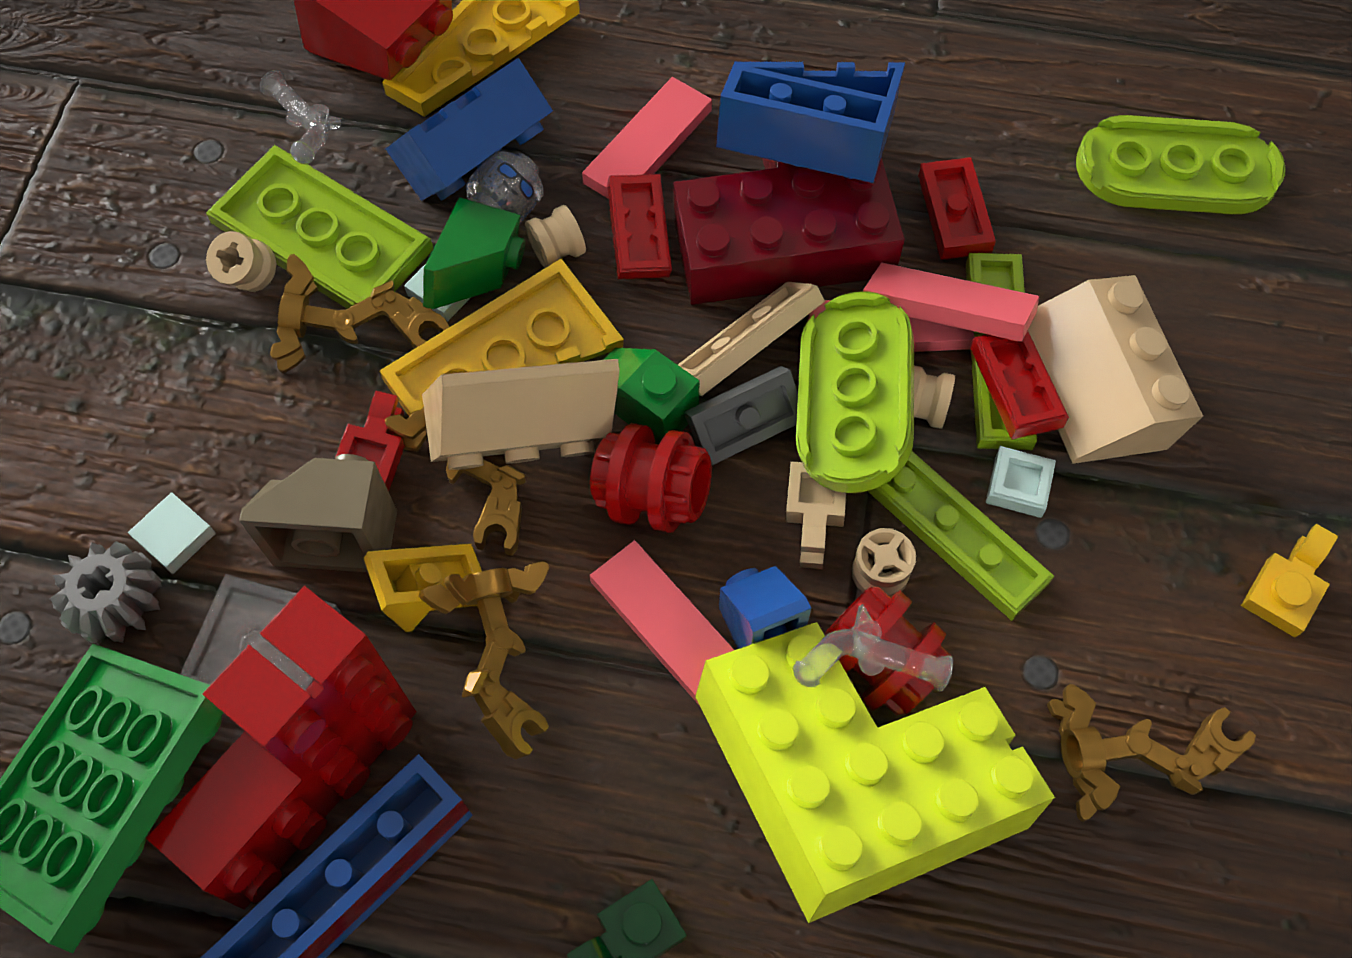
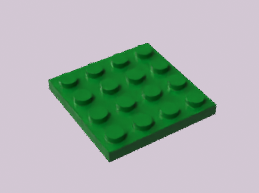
M92 643L0 779V908L49 944L72 954L74 953L84 935L91 931L100 920L104 912L105 901L125 869L130 867L140 856L145 845L146 836L162 810L180 792L184 783V775L202 746L210 741L218 731L223 712L202 694L210 686L209 684Z

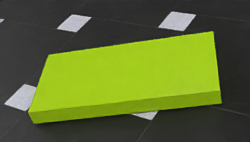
M276 145L206 212L211 224L224 232H240L251 239L259 240L268 245L275 254L277 265L285 270L287 269L288 257L291 254L297 255L311 272L314 278L313 282L317 286L318 291L347 309L370 297L373 288L389 281L394 282L395 292L434 249L431 238Z

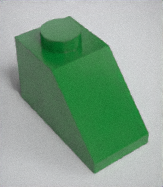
M459 198L424 267L423 307L436 309L501 288L509 269L517 270L523 258L526 240L518 237L520 215Z
M614 348L604 359H618L620 371L614 414L627 424L634 423L649 426L654 434L655 444H660L665 434L671 430L683 431L688 425L684 411L699 405L700 380L656 349Z

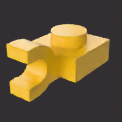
M1315 524L1307 537L1302 536L1298 539L1288 560L1274 553L1266 560L1241 607L1293 637L1300 635L1305 631L1330 583L1315 576L1314 572L1326 558L1338 536Z

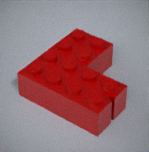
M303 586L259 634L313 678L314 681L304 690L257 650L248 645L202 693L244 732L146 838L203 891L244 910L251 902L257 903L264 899L275 888L282 876L280 868L297 849L301 851L308 848L321 835L327 824L325 817L341 798L349 799L362 788L370 775L369 766L385 748L391 750L402 742L412 727L413 721L411 718L417 713L367 635L306 586Z

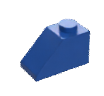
M776 566L761 572L757 568L743 570L729 578L726 586L720 588L719 610L738 649L808 625L812 608L806 596Z

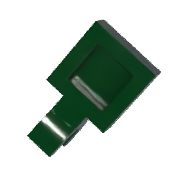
M651 879L599 912L597 920L605 933L572 950L567 954V957L659 958L686 940L687 935L655 882Z

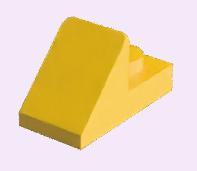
M472 544L368 551L363 557L381 610L405 632L413 631L429 611L435 610L420 599L419 593L421 590L438 584L447 589L444 579L451 574H459L463 579L468 574L482 572ZM460 603L456 608L470 607V606H478V605H466V604H465V605H462V604Z

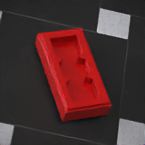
M660 174L609 175L607 188L618 279L669 277L672 266Z
M1027 331L1023 341L1020 342L988 334L974 337L970 349L1011 440L1064 428L1069 416L1029 332Z

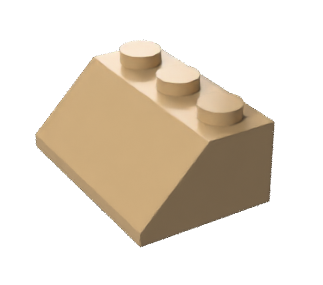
M1136 275L1087 280L1038 305L1037 313L1028 332L1069 416L1064 428L1058 429L1072 464L1167 450L1203 417Z
M618 359L440 375L422 394L431 462L448 461L449 470H459L483 466L482 456L504 454L506 463H521L540 459L539 450L560 448L561 457L594 453V444L601 442L608 433H612L620 371Z

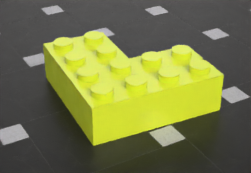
M817 622L705 661L695 697L808 923L1029 829L1055 798L1024 747L1022 746L1015 750L1010 748L1009 744L1016 735L986 687L877 728Z

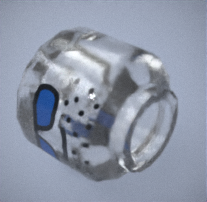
M497 151L488 157L470 177L466 185L467 197L470 201L519 214V226L540 202L544 194L536 164L524 154H513L506 151Z

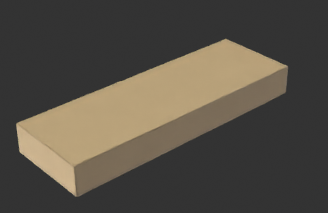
M786 282L677 365L700 380L699 395L703 396L824 303L825 300L817 285Z

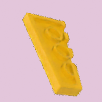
M462 0L452 10L453 19L446 32L441 36H434L422 48L418 59L409 68L403 67L391 81L383 80L385 93L388 97L425 117L580 14L579 0Z
M559 259L380 370L382 380L393 395L398 397V402L408 416H410L414 411L421 410L424 407L422 394L440 375L583 362L609 353L614 348H623L624 339L565 262Z

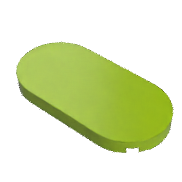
M1133 115L1112 116L1100 121L1096 128L1091 131L1089 130L1085 134L1076 156L1077 171L1084 185L1102 200L1123 207L1246 214L1257 211L1267 205L1274 197L1285 177L1284 158L1277 146L1272 141L1267 145L1265 141L1258 138L1261 132L1250 126L1235 122Z
M853 292L838 296L824 305L826 310L821 312L816 319L813 314L803 329L800 346L796 423L797 451L807 473L825 488L843 493L869 491L893 479L906 465L911 455L914 441V336L908 315L901 307L899 309L896 305L891 304L889 298L881 294Z

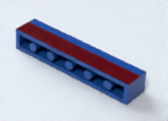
M418 754L201 958L328 957L473 816L453 789Z

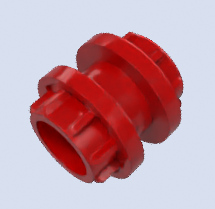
M630 423L619 434L608 433L598 445L591 467V495L597 507L607 509L610 519L614 522L627 525L634 524L639 519L641 511H646L649 523L654 530L671 533L677 529L680 523H693L701 516L710 491L712 476L711 458L705 448L694 445L692 436L687 432L671 430L665 434L660 444H655L654 434L649 426Z
M869 586L835 620L824 635L845 672L847 673L853 668L870 684L861 696V700L872 711L884 704L895 715L903 716L915 708L950 670L953 664L952 655L941 645L946 637V632L935 622L919 632L903 616L912 603L910 598L901 590L890 597L880 587Z

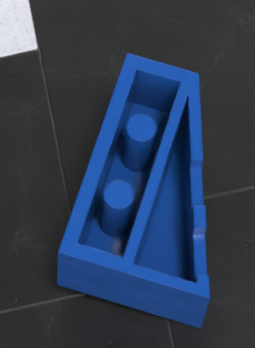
M517 58L439 110V112L406 132L385 148V150L421 201L435 193L442 201L466 184L462 176L471 169L477 167L480 173L503 159L505 154L501 148L515 139L520 146L544 130L539 121L553 110L520 59Z
M735 61L720 96L716 147L874 183L895 113L905 62H888L887 71H855V62H837L836 71H804L803 62Z

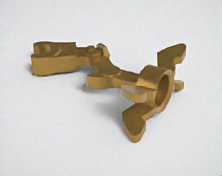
M291 254L287 260L286 270L292 278L285 285L278 312V328L276 332L281 342L272 345L270 355L274 360H277V368L281 373H286L297 367L306 358L298 337L303 338L305 336L307 326L335 330L343 340L355 345L358 343V338L354 328L383 314L391 320L394 326L412 345L413 349L426 342L420 337L424 329L435 328L441 333L448 329L449 325L442 315L430 308L423 307V303L414 296L408 299L394 292L395 286L393 281L373 288L370 297L346 310L309 306V297L318 288L313 282L314 278L306 264L297 255Z
M424 407L421 410L414 411L407 420L400 414L389 416L385 419L386 426L395 432L394 435L402 437L405 444L404 449L418 452L428 437ZM484 459L483 466L459 470H449L447 462L446 473L450 484H455L461 474L465 473L492 488L474 529L473 537L476 548L484 550L488 535L495 531H501L507 535L504 542L506 555L513 556L519 544L522 505L518 501L517 484L522 485L526 483L524 473L510 465L498 467Z
M546 562L529 564L525 566L524 571L516 568H496L468 574L463 579L459 574H451L444 579L447 589L438 584L429 586L419 593L421 600L431 608L444 614L451 612L460 603L462 605H478L486 634V647L477 669L470 672L466 678L462 698L473 695L484 714L481 722L500 744L502 751L513 759L528 756L533 750L522 738L521 726L529 735L534 736L546 732L549 725L546 718L540 712L531 708L512 691L506 690L499 682L507 655L510 654L515 657L526 651L521 638L508 627L501 598L504 597L509 602L514 603L518 600L520 593L528 595L535 593L543 583L549 570V565Z
M1069 684L1064 688L1063 701L1052 699L1047 703L1051 716L1061 720L1058 731L1061 735L1062 758L1068 773L1073 777V785L1083 796L1076 802L1077 817L1083 822L1090 819L1097 810L1103 811L1107 809L1117 797L1120 785L1104 773L1107 762L1128 758L1140 759L1168 775L1172 786L1195 795L1203 791L1201 782L1198 780L1209 774L1215 776L1224 771L1240 755L1251 748L1256 738V735L1251 730L1234 741L1226 738L1221 726L1223 720L1229 716L1230 711L1224 707L1216 710L1202 721L1199 730L1189 743L1184 755H1180L1149 738L1148 734L1152 725L1149 719L1139 721L1133 725L1124 736L1102 739L1097 728L1088 726L1096 702L1085 691L1074 684Z

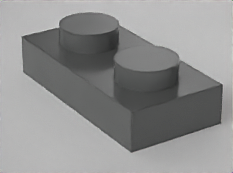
M780 366L684 411V415L696 446L705 448L708 451L711 464L714 465L795 426L797 423L798 391L791 371Z

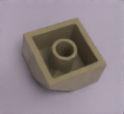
M341 454L336 456L335 459L313 458L284 480H270L242 508L239 521L273 566L368 572L363 559L368 551L391 550L397 508L375 462L368 461L357 455Z

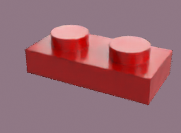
M972 158L921 163L918 178L940 259L967 257L969 253H992L996 239Z

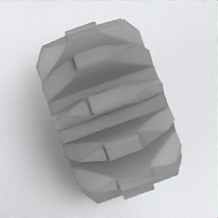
M115 541L107 550L102 545L91 542L88 557L84 559L68 555L70 566L73 568L69 573L53 575L55 584L61 591L50 598L53 608L61 613L59 619L66 629L71 633H81V636L88 642L97 643L98 645L106 636L114 642L123 643L126 628L129 626H133L137 630H146L145 622L141 616L146 611L160 610L159 601L152 594L162 588L160 578L151 571L152 563L143 553L132 552L125 544Z

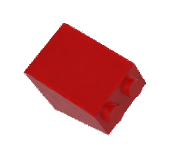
M294 0L302 43L306 50L390 81L403 67L409 68L418 59L422 48L434 36L444 34L453 19L452 0Z

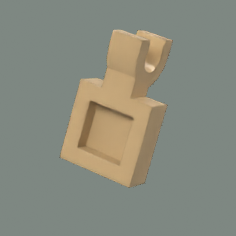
M791 462L786 522L803 524L800 567L823 569L826 526H844L846 493L825 488L807 473L802 462Z

